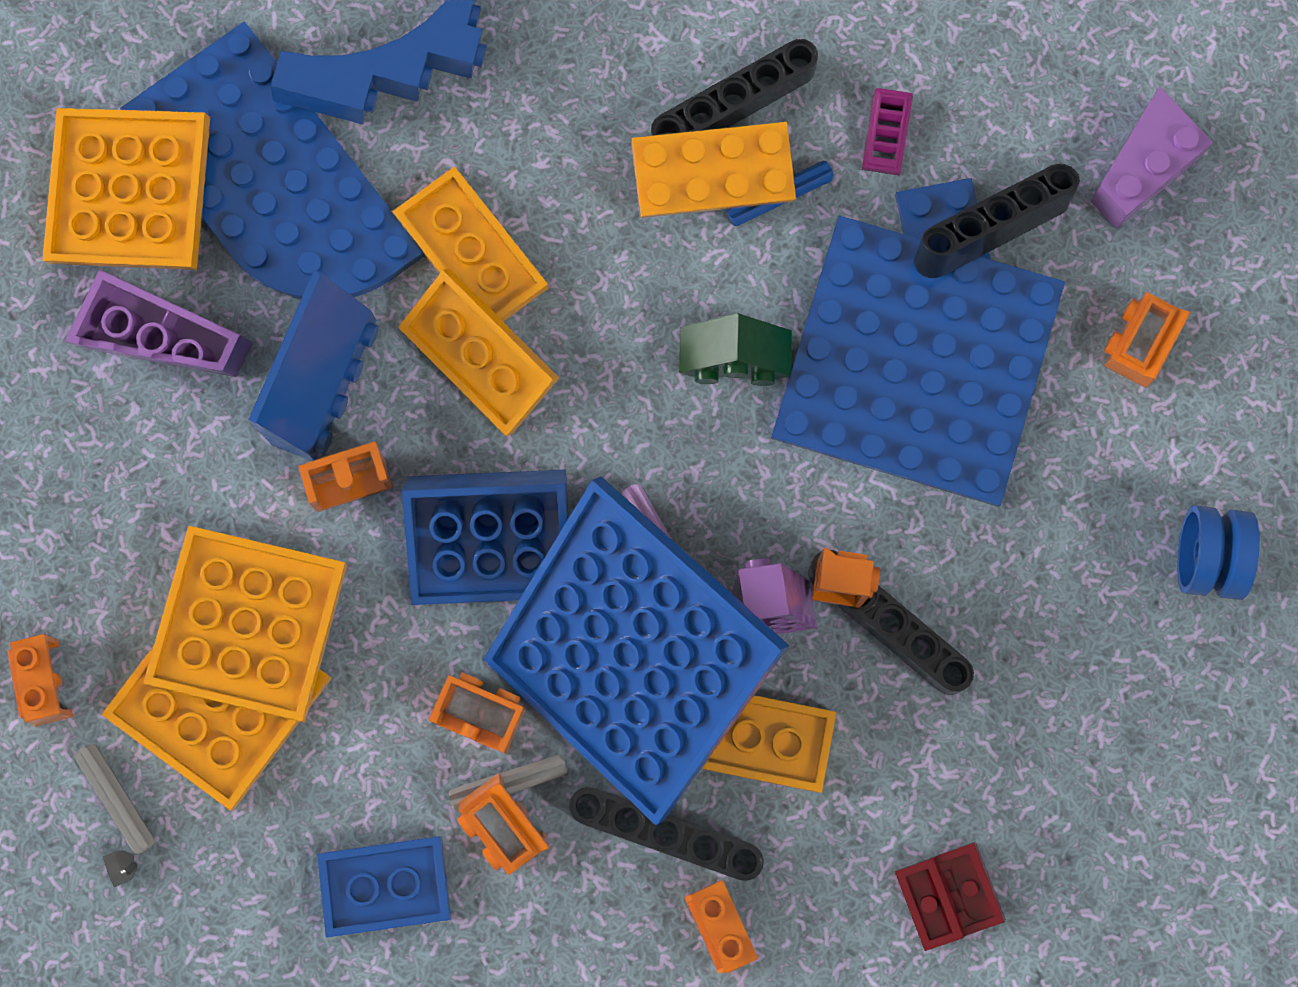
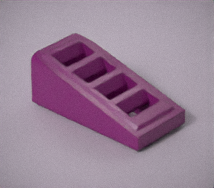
M883 88L875 89L871 104L862 170L900 176L911 113L912 93ZM880 107L890 108V109H896V110H901V111L881 109ZM878 120L899 123V128L878 125L877 123ZM875 136L897 139V143L876 141ZM873 151L895 154L894 160L873 157L872 153Z

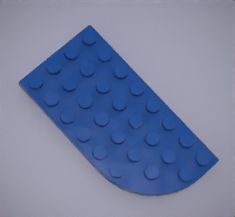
M245 21L120 108V110L203 112L210 116L202 218L235 262L249 276L267 288L292 296V298L301 299L315 270L325 275L351 296L357 297L383 286L425 256L316 112L273 101L271 82L277 62Z

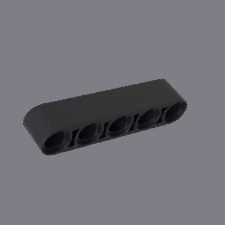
M796 39L659 115L651 125V136L660 135L663 132L684 133L729 128L808 83L813 78L818 60L816 46L806 39ZM801 58L808 65L797 67L791 63V60ZM766 76L773 78L776 83L765 86L758 79ZM729 95H737L743 101L739 104H730L725 98ZM698 113H704L711 119L705 123H698L691 117Z
M1066 164L1051 165L933 225L922 236L914 259L916 270L927 278L942 277L1067 211L1079 185V174L1074 168Z
M830 550V551H832L835 555L837 554V551H835V550ZM821 552L815 555L808 570V576L813 585L816 564ZM879 585L877 592H873V596L869 598L867 605L858 608L836 604L941 693L946 695L958 694L971 685L974 678V670L971 663ZM892 613L895 615L900 623L899 630L894 633L885 631L880 625L881 614ZM923 639L929 644L931 649L929 658L919 659L912 653L911 644L913 640ZM954 665L961 671L962 681L960 685L952 686L944 680L943 670L945 666Z
M590 787L579 789L570 799L569 809L571 815L576 821L588 827L737 880H752L763 869L764 859L762 853L756 846L745 841L668 815L663 822H670L675 825L678 831V839L671 846H661L654 838V830L657 826L631 801ZM585 795H594L600 802V810L593 818H583L577 811V803ZM626 808L633 809L639 816L637 828L628 833L619 830L615 822L618 812ZM700 836H709L716 842V854L709 860H701L694 854L693 845ZM743 849L752 852L756 860L754 869L747 874L737 872L732 863L735 853Z

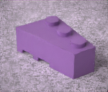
M1159 86L1090 202L1117 229L1195 164L1213 142Z

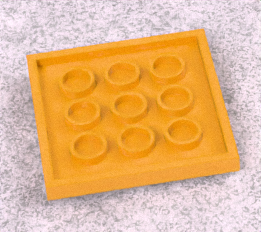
M57 108L42 261L49 264L197 270L210 116L203 112Z
M188 525L143 683L305 723L347 564L338 560Z
M152 647L101 715L227 809L234 811L300 721L146 685L143 682L152 654ZM319 669L309 709L332 679L331 676Z

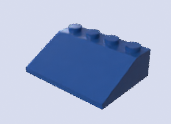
M315 270L312 273L248 419L272 446L310 461L317 460L319 453L324 455L328 451L333 437V433L329 432L335 417L340 419L344 414L348 403V397L344 395L350 382L356 383L363 369V361L360 358L365 346L371 347L374 344L379 326L375 324L377 320L369 308L325 275Z
M566 469L407 476L402 488L411 605L519 600L569 518Z

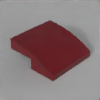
M976 841L895 871L924 951L964 938L966 935L1006 921Z

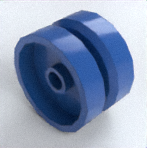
M1192 505L1188 509L1183 520L1178 544L1177 578L1181 592L1206 596L1214 588L1216 594L1221 598L1243 600L1248 596L1253 586L1259 558L1260 533L1255 513L1229 509L1221 517L1218 509L1214 507Z

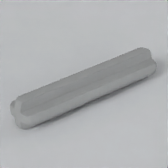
M90 744L81 748L75 754V760L131 851L136 855L147 851L155 844V839L97 745Z
M555 755L502 772L500 775L504 779L505 789L511 794L567 775L568 770L563 756ZM493 776L450 789L448 796L453 810L459 811V802Z

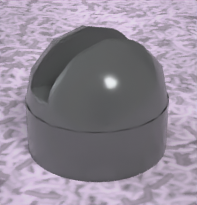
M123 850L115 851L103 856L108 875L114 887L130 881L137 871L138 865L133 862L135 857L129 852Z

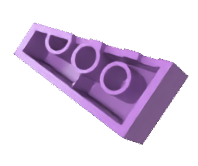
M101 270L98 271L65 342L84 349L231 377H237L253 343L233 331Z
M769 558L745 562L744 569H738L732 594L776 634L817 629L809 580L782 563L771 565Z

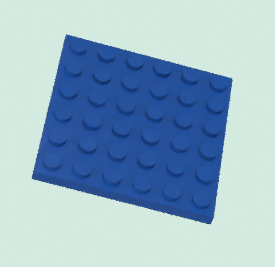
M839 215L771 439L1000 507L1066 281L984 257H979L942 277L927 278L922 276L914 266V259L921 239Z
M601 476L593 479L588 485L483 660L657 826L667 818L789 645Z

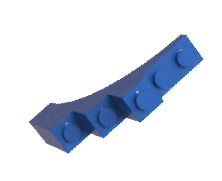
M446 0L424 23L401 38L371 50L346 55L318 56L281 50L271 82L272 99L275 102L364 124L366 113H373L375 110L378 91L418 102L421 89L428 90L433 69L472 78L474 67H482L487 45L481 43L482 29L476 28L481 6L475 5L476 0Z

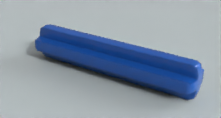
M823 160L793 174L796 198L832 181L834 174L827 161ZM785 203L727 209L726 213L732 225L739 226Z

